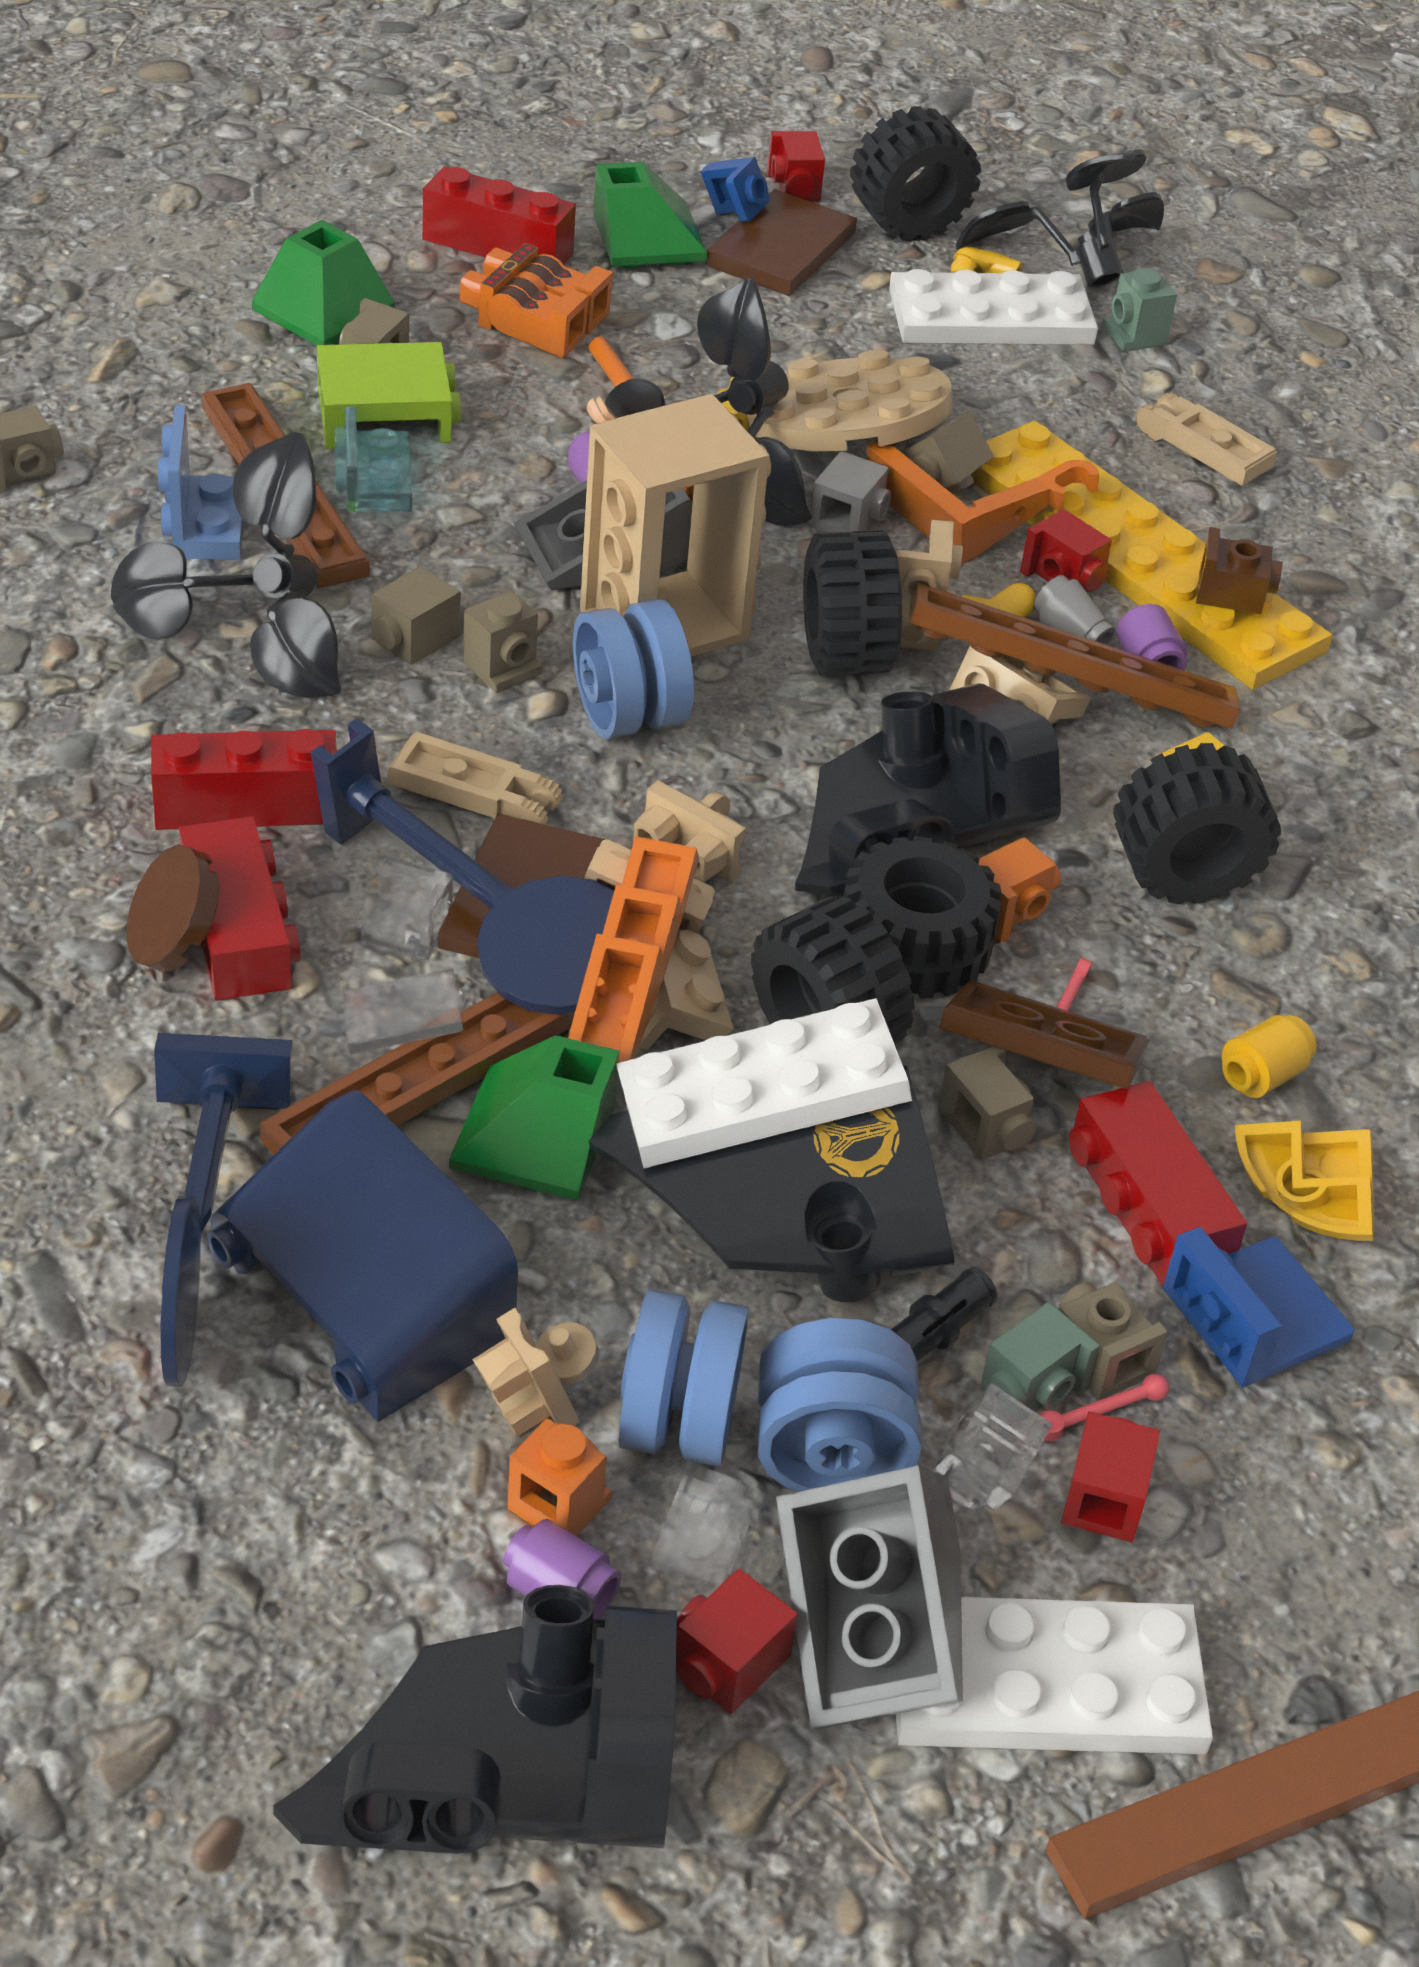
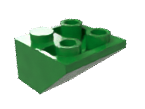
M644 162L596 164L593 216L612 266L638 268L645 264L662 263L679 266L686 265L689 262L707 260V251L687 202Z
M320 220L286 238L252 300V310L311 342L313 345H335L339 342L344 326L360 314V302L364 298L395 308V302L360 241L326 221Z
M555 1035L490 1065L449 1158V1169L579 1200L597 1152L590 1149L588 1141L613 1113L616 1105L618 1080L616 1063H619L620 1051Z

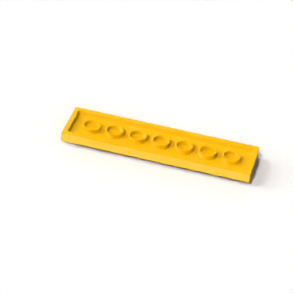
M1034 420L986 441L994 457L971 473L974 483L990 495L1037 478L1069 460H1084L1092 463L1099 471L1098 491H1089L1082 483H1072L1066 486L1064 509L1112 540L1107 562L1109 571L1105 581L1139 606L1156 604L1163 607L1184 640L1251 690L1328 652L1333 634L1277 594H1266L1262 614L1197 604L1199 570L1206 543L1195 536L1193 532L1185 529L1160 511L1154 504L1148 502L1124 485L1118 478L1110 475L1085 457L1082 452L1060 439L1047 427ZM1048 505L1026 522L1033 526L1061 510Z

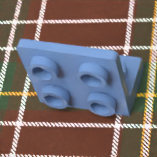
M174 405L172 425L163 424L162 426L163 457H159L158 462L159 491H165L166 503H162L161 509L162 536H172L173 545L179 547L184 552L186 559L240 560L243 519L236 509L233 498L234 477L223 474L190 475L186 405Z

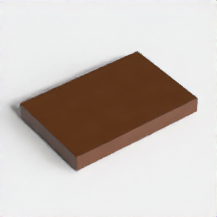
M773 189L769 193L770 202L751 221L740 222L739 220L706 250L707 260L705 265L744 280L754 278L757 285L790 296L855 233L857 218Z
M497 813L474 861L513 889L529 881L555 876L584 878L597 848L605 839ZM462 886L438 932V948L479 958L477 940L483 918L491 908Z
M973 980L967 982L945 1006L939 1029L1125 1089L1129 1088L1140 1068L1150 1041L1145 1035Z

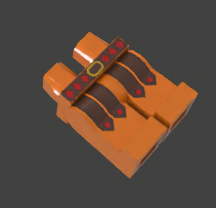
M524 243L513 254L495 247L486 256L483 263V274L469 270L460 281L459 301L462 304L479 310L478 326L490 331L495 327L503 334L564 358L585 338V334H589L609 315L613 271L594 266L587 274L565 267L559 259L552 255H537L538 247Z

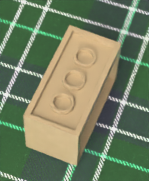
M712 393L590 425L580 611L583 613L614 608L623 617L629 604L664 599L675 610L683 627L691 657L750 639L752 615L756 611L757 570L761 566L759 551L762 524L766 520L764 505L767 477L771 473V461L765 447L759 444L745 430L736 416L730 413ZM694 485L687 571L660 578L666 493Z

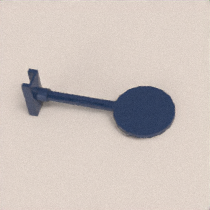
M358 718L348 724L350 742L333 755L320 745L312 750L311 757L326 834L342 845L373 820L378 821L491 908L483 918L477 940V949L483 976L502 998L528 1011L557 1015L574 1013L576 1011L596 934H603L614 890L592 879L568 876L533 880L515 889L508 887L391 797L390 790L381 783L374 730Z
M158 1033L154 1048L156 1102L200 1104L202 1107L185 1194L175 1201L166 1245L160 1321L161 1365L166 1386L182 1387L187 1379L191 1363L199 1299L201 1236L203 1229L212 1216L231 1113L238 1106L284 1109L291 1106L293 1095V1082H291L292 1040Z

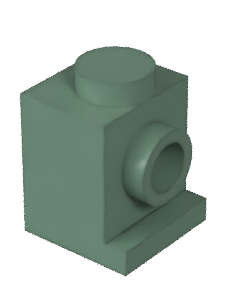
M1139 268L1133 272L1121 273L1117 294L1112 299V316L1104 317L1102 326L1123 352L1167 345L1177 294L1156 269Z
M1048 1301L989 1344L980 1388L987 1393L995 1407L1006 1414H1011L1021 1423L1043 1406L1047 1409L1056 1407L1066 1398L1071 1389L1079 1396L1088 1390L1100 1345Z

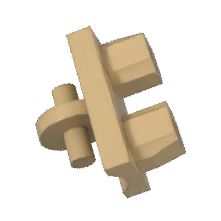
M657 780L647 789L645 812L634 823L633 842L635 836L695 847L698 851L699 860L694 879L705 882L716 874L731 882L741 873L742 865L739 862V851L745 837L746 828L728 817L730 799L724 794L713 791L700 802Z
M516 1308L497 1318L496 1320L506 1339L472 1360L492 1392L491 1396L515 1435L517 1437L550 1416L556 1424L575 1426L580 1423L562 1385H573L580 1382L595 1369L599 1360V1348L593 1334L583 1325L574 1322L560 1323L545 1331L535 1345Z

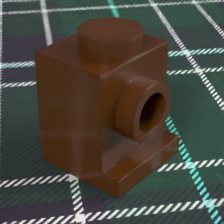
M1209 527L1199 570L1196 603L1262 614L1266 594H1277L1283 562L1272 560V546L1260 545L1246 539L1230 540L1220 538V529Z

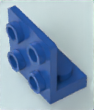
M1201 1226L1177 1236L1163 1290L1242 1388L1351 1341L1354 1327L1278 1238L1269 1237L1228 1254L1215 1245Z

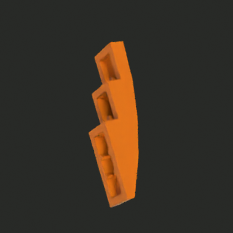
M635 836L622 885L616 884L603 934H596L568 1036L569 1039L619 1050V1063L635 1058L656 1002L682 921L699 860L697 848Z

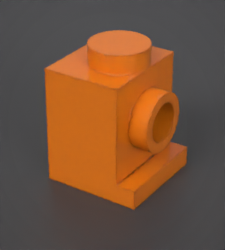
M1025 837L979 859L978 865L989 866L995 874L993 882L1000 884L1002 893L1000 899L1002 903L994 939L1002 943L1010 938L1012 926L1024 920H1033L1048 907L1051 899L1050 892L1057 889L1061 883V875L1056 863Z
M546 1418L510 1455L507 1509L533 1526L543 1519H549L577 1536L611 1499L612 1490L604 1486L607 1456L601 1453L595 1444L584 1436L583 1432L577 1427L570 1424H556ZM545 1489L549 1490L557 1496V1507L539 1495Z

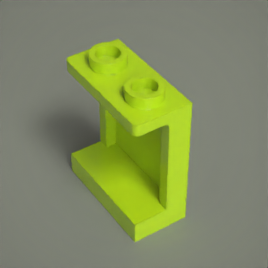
M442 342L317 345L318 395L325 449L346 448V422L436 419L440 443H451L452 424L461 423V402L459 392H455L454 362H445Z

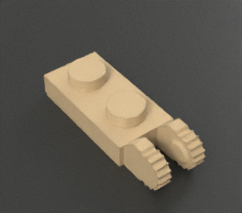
M1167 392L1156 399L1155 406L1152 403L1146 404L1138 409L1137 414H1135L1136 426L1140 428L1139 431H1142L1143 434H1148V437L1154 441L1163 438L1181 449L1187 456L1198 459L1220 472L1226 479L1237 482L1242 486L1274 467L1277 456L1276 448L1202 405H1195L1172 392L1169 394Z
M419 732L412 734L388 767V784L492 818H495L497 813L546 825L548 820L546 814L549 810L553 811L557 808L563 797V794H561L562 789L559 788V784L554 782V779L544 778L541 774L522 769L520 764Z

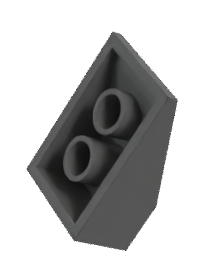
M587 480L514 523L550 590L581 586ZM683 488L666 493L660 573L667 572L679 564L688 561L692 502Z
M917 1465L776 1497L792 1608L798 1613L796 1635L810 1728L815 1730L963 1701L961 1551L948 1477Z

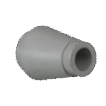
M1064 575L1056 576L1040 590L1035 598L1034 609L1039 612V620L1045 625L1106 645L1115 633V629L1108 623V620L1076 579L1068 580Z

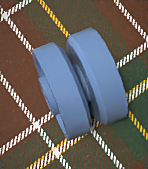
M664 599L632 603L625 610L623 617L614 608L599 609L579 614L575 621L573 632V662L582 704L591 726L597 734L605 739L636 734L643 721L649 728L653 729L685 724L691 716L694 702V676L684 630L675 610Z
M654 1289L646 1291L636 1332L631 1336L624 1366L620 1394L623 1404L619 1427V1448L655 1455L667 1442L674 1411L683 1412L679 1435V1449L684 1460L721 1467L740 1377L749 1318L748 1306L713 1300L702 1312L695 1343L687 1342L690 1306L685 1295Z
M827 1318L806 1322L775 1336L761 1353L758 1371V1403L761 1407L758 1423V1457L767 1474L786 1488L800 1492L917 1466L922 1447L921 1420L916 1408L919 1396L918 1362L910 1344L891 1329L860 1319Z

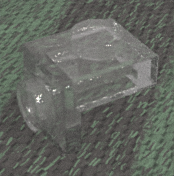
M707 1470L703 1482L683 1475L651 1560L659 1565L719 1587L730 1577L750 1521L756 1522L761 1510L754 1501L745 1498L749 1485L712 1470Z

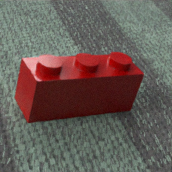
M443 166L423 187L422 240L485 258L495 247L513 254L524 243L538 247L537 255H552L565 265L574 254L576 203L559 199L556 195L549 192H534L516 187L506 180H491L470 174L463 168Z
M300 729L297 731H237L226 733L179 732L151 735V780L155 830L179 829V826L250 816L254 817L256 827L323 825L311 751L320 745L332 755L337 752L336 730Z
M253 816L179 826L180 845L208 854L213 861L212 864H209V870L218 875L220 889L217 910L207 936L200 943L214 1000L219 1001L290 990V963L300 962V944L295 924L284 925L283 919L288 918V905L284 884L282 881L272 882L271 877L276 876V864L271 840L260 841Z
M1150 1080L1130 1085L1128 1089L1119 1088L1080 1099L1074 1127L1069 1133V1145L1073 1158L1079 1166L1086 1167L1100 1189L1104 1206L1109 1213L1117 1215L1131 1237L1133 1249L1138 1259L1150 1266L1162 1286L1164 1285L1177 1236L1201 1226L1219 1249L1224 1250L1228 1254L1240 1250L1248 1224Z

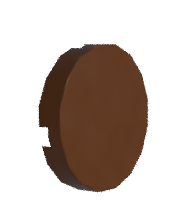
M178 844L164 850L148 867L137 886L130 905L126 929L128 950L136 963L167 973L180 968L188 961L189 958L181 955L188 949L190 944L199 947L202 940L204 941L217 910L220 889L217 873L209 870V864H212L213 861L208 854Z

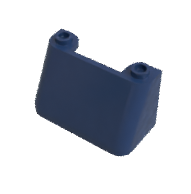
M351 1090L326 1104L211 1216V1230L207 1233V1240L218 1262L225 1268L233 1266L244 1274L253 1271L262 1264L334 1340L336 1364L331 1367V1373L340 1393L350 1403L359 1402L377 1422L474 1364L472 1359L506 1339L496 1319L517 1307L518 1266L509 1241L499 1227L360 1091Z

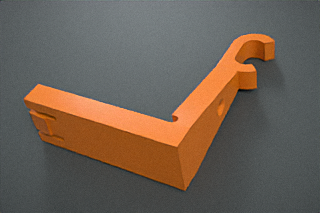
M877 440L866 445L867 460L889 467L886 489L890 490L892 494L890 507L928 538L931 519L954 522L953 545L963 546L961 565L979 556L1048 505L1055 509L1063 510L1066 486L1072 483H1082L1089 491H1098V469L1092 463L1084 460H1069L1037 478L972 502V507H968L892 444L879 446Z

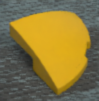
M1301 1121L1235 1125L1236 1143L1241 1162L1253 1186L1263 1198H1269L1281 1210L1291 1216L1292 1222L1310 1231L1337 1239L1374 1241L1373 1141L1370 1129L1303 1133Z

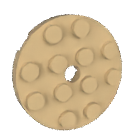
M869 350L860 353L858 358L836 359L817 362L813 359L795 360L788 363V370L784 371L789 383L786 397L771 405L774 415L765 420L756 437H770L781 441L789 449L805 451H847V441L872 437L877 439L879 446L901 442L921 435L946 420L953 408L952 384L944 372L930 366L928 358H889V353L884 350ZM746 414V416H747V418H748V420H749L750 426H751L752 422L754 421V419L756 418V416H757L756 414H754V415H747V414Z

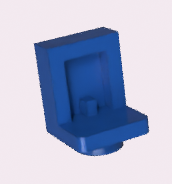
M756 157L709 162L700 171L716 214L736 212L740 222H748L771 200L766 180L761 174Z

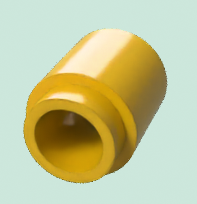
M1271 1016L1229 1040L1224 1045L1221 1054L1223 1074L1227 1082L1242 1094L1251 1098L1262 1097L1308 1068L1317 1050L1315 1036L1308 1024L1297 1016Z

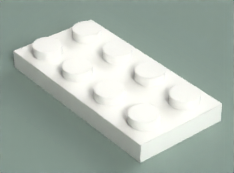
M913 269L908 272H891L889 290L903 343L1095 345L1098 327L1080 274H1071L1065 271H1055L1050 274H1025L1015 270L1003 273H977L971 270H959L955 273H932L922 269Z
M876 998L859 1003H847L835 1009L792 1020H779L768 1026L728 1036H715L704 1042L664 1052H652L636 1059L616 1063L643 1168L912 1101L908 1077Z
M961 1597L963 1701L896 1714L898 1745L1207 1755L1213 1739L1193 1604Z

